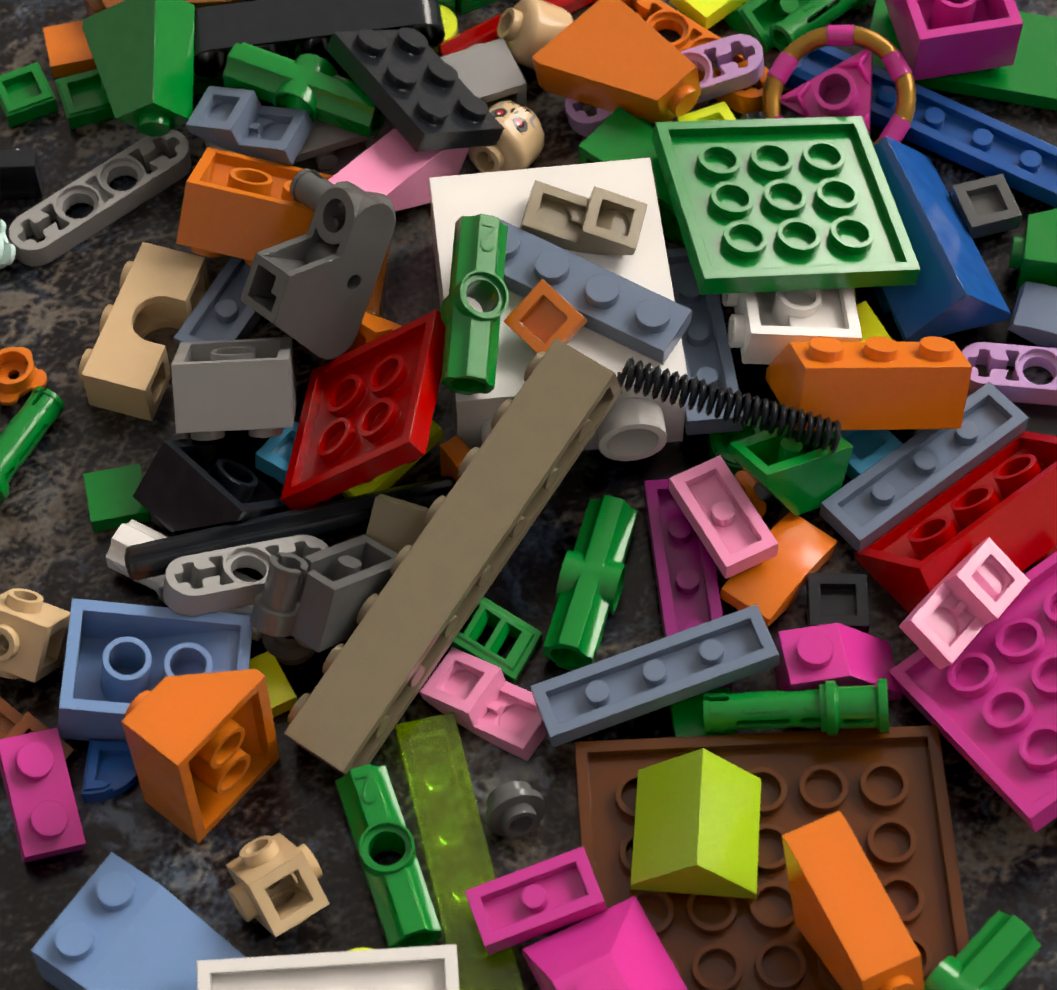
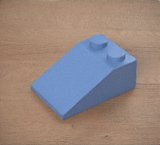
M72 598L59 703L58 732L60 738L89 741V739L127 741L121 722L125 718L127 708L141 692L145 690L152 691L165 677L248 670L253 627L250 622L251 615L213 612L197 616H187L179 614L168 607Z
M113 852L109 854L31 950L42 978L59 990H198L197 961L247 958L161 884Z

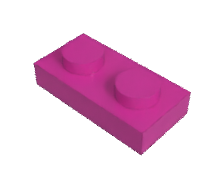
M58 728L0 739V770L22 862L26 863L83 850L86 841Z
M583 846L465 890L488 955L607 911L605 901Z

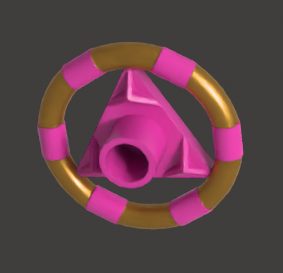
M828 25L800 36L781 51L767 73L762 94V112L765 113L767 119L784 118L781 110L782 104L784 108L802 118L862 116L870 136L873 76L872 53H874L882 60L895 84L897 100L893 116L879 138L872 144L874 146L885 136L901 142L911 127L915 112V80L913 72L902 52L882 35L855 25ZM825 46H858L865 49L782 95L783 86L788 81L799 61L811 52Z

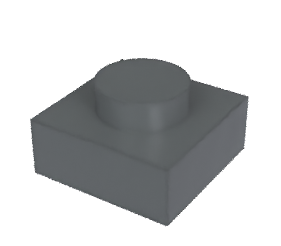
M1003 174L952 185L950 197L972 239L1019 228L1022 213Z

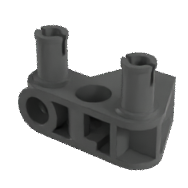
M303 169L293 178L290 185V195L293 200L302 203L314 211L308 233L256 252L240 300L315 355L330 360L343 355L352 346L358 334L394 232L396 216L392 201L385 194L365 191L349 181L333 184L322 177L317 171Z

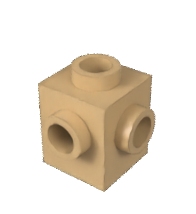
M14 588L0 594V677L8 679L23 678L35 683L60 668L68 636L70 612L43 602L44 598L40 594L28 589Z
M280 833L274 836L267 835L254 839L241 849L238 858L226 864L236 884L228 889V893L240 915L246 922L255 918L275 937L301 924L308 917L330 904L317 880L323 876L322 870L310 849L305 844L296 847Z

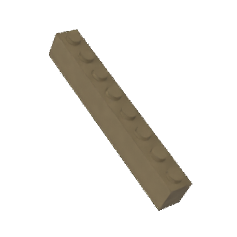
M555 338L546 353L540 351L530 361L524 374L525 383L513 400L507 399L499 406L491 422L492 431L480 448L474 447L466 454L459 466L457 474L459 479L447 497L442 495L433 502L425 516L424 525L426 527L413 546L408 544L397 554L390 569L392 577L379 595L374 593L364 602L357 615L356 623L358 626L345 644L339 643L332 649L322 667L324 675L311 694H303L289 713L287 721L290 725L284 734L300 748L343 776L348 773L349 769L369 764L622 393L615 372Z

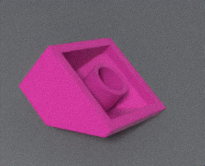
M636 896L522 949V954L541 990H688Z

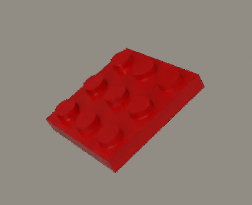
M437 309L311 371L280 499L289 508L294 510L328 501L339 493L359 484L368 483L379 475L404 464L413 463L425 455L429 443L434 408L438 399L446 327L441 319V313Z

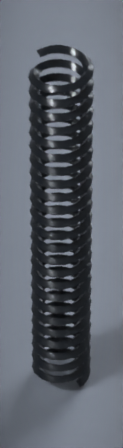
M633 357L627 360L622 373L618 372L617 374L620 388L626 378V392L631 390L635 381V395L640 392L644 383V397L649 395L653 386L651 397L655 400L658 398L662 388L660 398L662 403L667 400L671 391L669 402L673 405L676 403L680 393L678 403L680 408L684 407L690 393L687 405L689 411L694 408L698 398L696 410L698 413L702 412L708 398L705 410L707 416L711 415L717 400L714 413L716 419L720 417L726 403L723 419L724 421L729 420L735 405L732 418L733 424L738 423L744 408L741 421L743 427L747 425L753 410L750 427L751 429L756 428L762 413L759 426L760 432L765 430L771 415L768 428L769 435L774 433L780 418L777 431L778 438L783 435L789 420L786 438L790 440L799 420L795 441L796 443L800 442L807 425L804 439L805 446L810 443L817 425L813 441L814 449L818 447L825 428V436L821 447L823 451L827 450L834 430L835 433L830 450L832 454L836 452L841 439V423L839 419L832 422L831 418L827 417L823 420L821 414L814 417L812 411L805 415L803 408L796 412L794 406L787 410L785 403L778 407L776 400L769 404L767 398L760 402L758 395L751 399L749 392L742 397L740 390L733 394L731 387L724 391L722 384L715 389L714 382L706 386L705 379L698 382L695 376L688 381L687 374L680 377L678 371H675L671 375L669 368L662 372L659 365L653 369L651 363L646 364L644 367L642 360L635 364Z

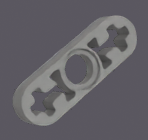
M294 535L182 556L173 560L166 569L163 599L170 609L187 616H197L254 605L256 596L264 590L271 555L276 556L279 552L295 554L304 559L307 555L329 547L325 542L314 536ZM239 568H252L260 572L263 578L256 582H245L235 577L232 572Z

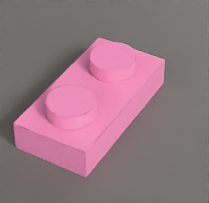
M721 455L669 478V492L725 579L777 556V540Z

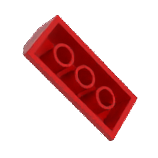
M1024 431L859 553L855 551L854 555L858 563L910 614L955 566L983 540L989 537L1021 572L1033 563L1045 560L1057 551V436Z

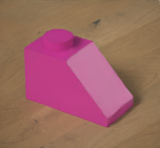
M840 623L778 631L776 648L779 653L780 665L773 668L779 691L819 689V684H825L827 680H835L838 686L875 685L877 679L887 678L888 701L902 699L903 693L888 672L895 667L888 641Z

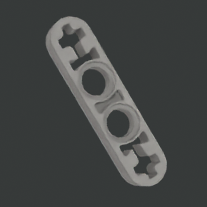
M171 129L168 134L163 136H145L19 215L9 228V239L11 244L15 246V257L17 260L29 266L48 264L181 180L189 173L192 166L189 142L185 135ZM163 152H164L167 156H169V157L176 154V156H175L174 158H172V159H169V158H168L167 156H165V155H162V156H159V157H158V155L161 154V153H163ZM128 175L138 180L135 186L126 191H117L109 187L111 181L119 176ZM77 203H86L94 207L93 211L84 218L74 219L65 215L67 209ZM52 220H56V221H57V224H56V222L53 223V224H51V221H52ZM34 235L36 238H44V240L37 243L33 239L26 240V238Z

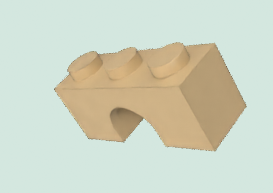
M142 242L134 262L128 261L122 270L120 292L114 305L108 304L102 313L99 325L100 335L94 348L86 349L81 358L79 379L84 383L89 405L148 421L153 420L172 375L166 346L144 340L143 338L150 332L160 328H181L210 287L205 257Z

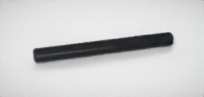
M444 476L131 545L125 550V566L130 578L138 581L164 575L168 565L173 560L182 556L294 535H310L324 539L368 528L375 497L379 494L430 508L438 497L442 495L447 497L456 482L453 477Z

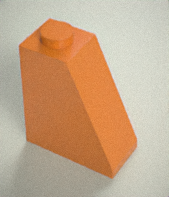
M598 0L532 56L538 85L545 91L610 112H614L620 107L636 118L647 120L652 125H655V122H670L676 116L681 117L693 108L698 97L701 95L697 66L622 0Z
M837 811L782 835L795 924L842 990H925L921 954L842 813Z

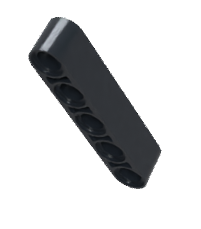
M257 0L195 9L193 74L203 78L223 77L228 54L236 43L242 44L243 42L292 60H296L301 54L309 53L327 60L330 64L337 63L326 50L333 33L359 31L361 29L398 30L404 27L415 29L426 37L428 45L434 49L445 38L439 1Z

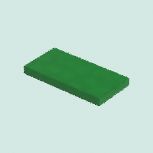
M876 0L870 30L888 39L902 52L885 0ZM1019 11L1023 27L1014 65L915 80V83L924 88L1057 111V18ZM872 53L873 65L886 70L882 60Z

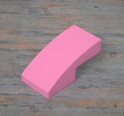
M989 537L983 540L955 566L915 607L899 627L930 661L941 670L951 665L986 624L1000 617L1030 580Z
M454 647L450 649L420 691L422 699L444 715L491 744L525 761H529L547 735L532 692L507 682L500 667Z

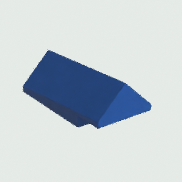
M887 136L882 138L873 147L921 269L915 285L872 287L883 314L891 312L904 342H920L922 338L928 336L940 337L1009 320L1011 312L930 157Z

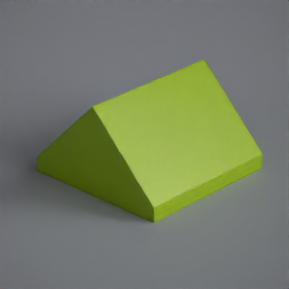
M704 748L638 770L630 889L756 899L761 779Z

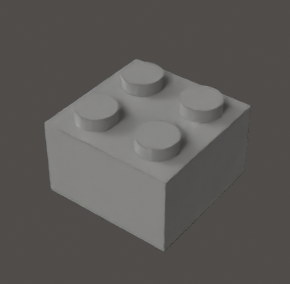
M292 337L180 342L171 364L176 433H190L193 440L209 441L225 437V431L248 430L250 437L268 438L283 434V428H293L297 393Z

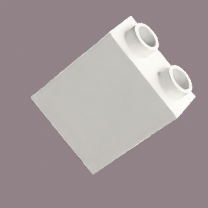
M650 158L429 178L432 243L440 309L443 300L449 295L456 221L461 216H475L481 213L493 215L520 228L529 194L535 180L589 198L594 186L648 204L638 244L633 255H602L567 251L675 302ZM509 291L507 309L500 317L494 389L488 394L479 393L469 396L450 392L455 436L461 438L470 450L474 447L480 448L492 431L491 422L494 414L505 400H513L525 383V371L530 361L537 354L503 322L524 299V297ZM467 297L469 304L475 310L483 312L480 304L475 299ZM584 326L567 343L570 347L615 372L616 377L618 372L622 373L627 360L633 357L635 364L642 360L644 367L646 364L651 363L653 369L659 365L662 372L669 368L671 375L675 371H678L680 377L687 374L682 339L679 340L664 364L652 360ZM625 378L621 387V395L583 451L599 449L602 455L617 461H634L650 457L659 452L666 442L683 441L686 403L684 407H679V393L676 403L671 405L669 402L671 391L667 400L662 403L660 399L662 388L658 398L653 400L651 397L653 386L649 395L644 397V383L640 392L635 395V381L631 390L626 392Z

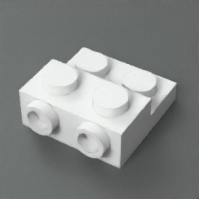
M853 288L722 294L723 306L734 307L735 314H731L728 324V343L730 348H740L742 364L770 365L789 342H810L811 339L816 337L834 338L840 342H861L862 340Z

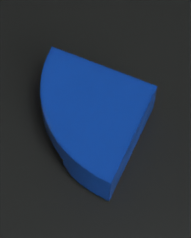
M89 739L81 790L83 802L96 803L106 801L130 789L138 781L127 741Z

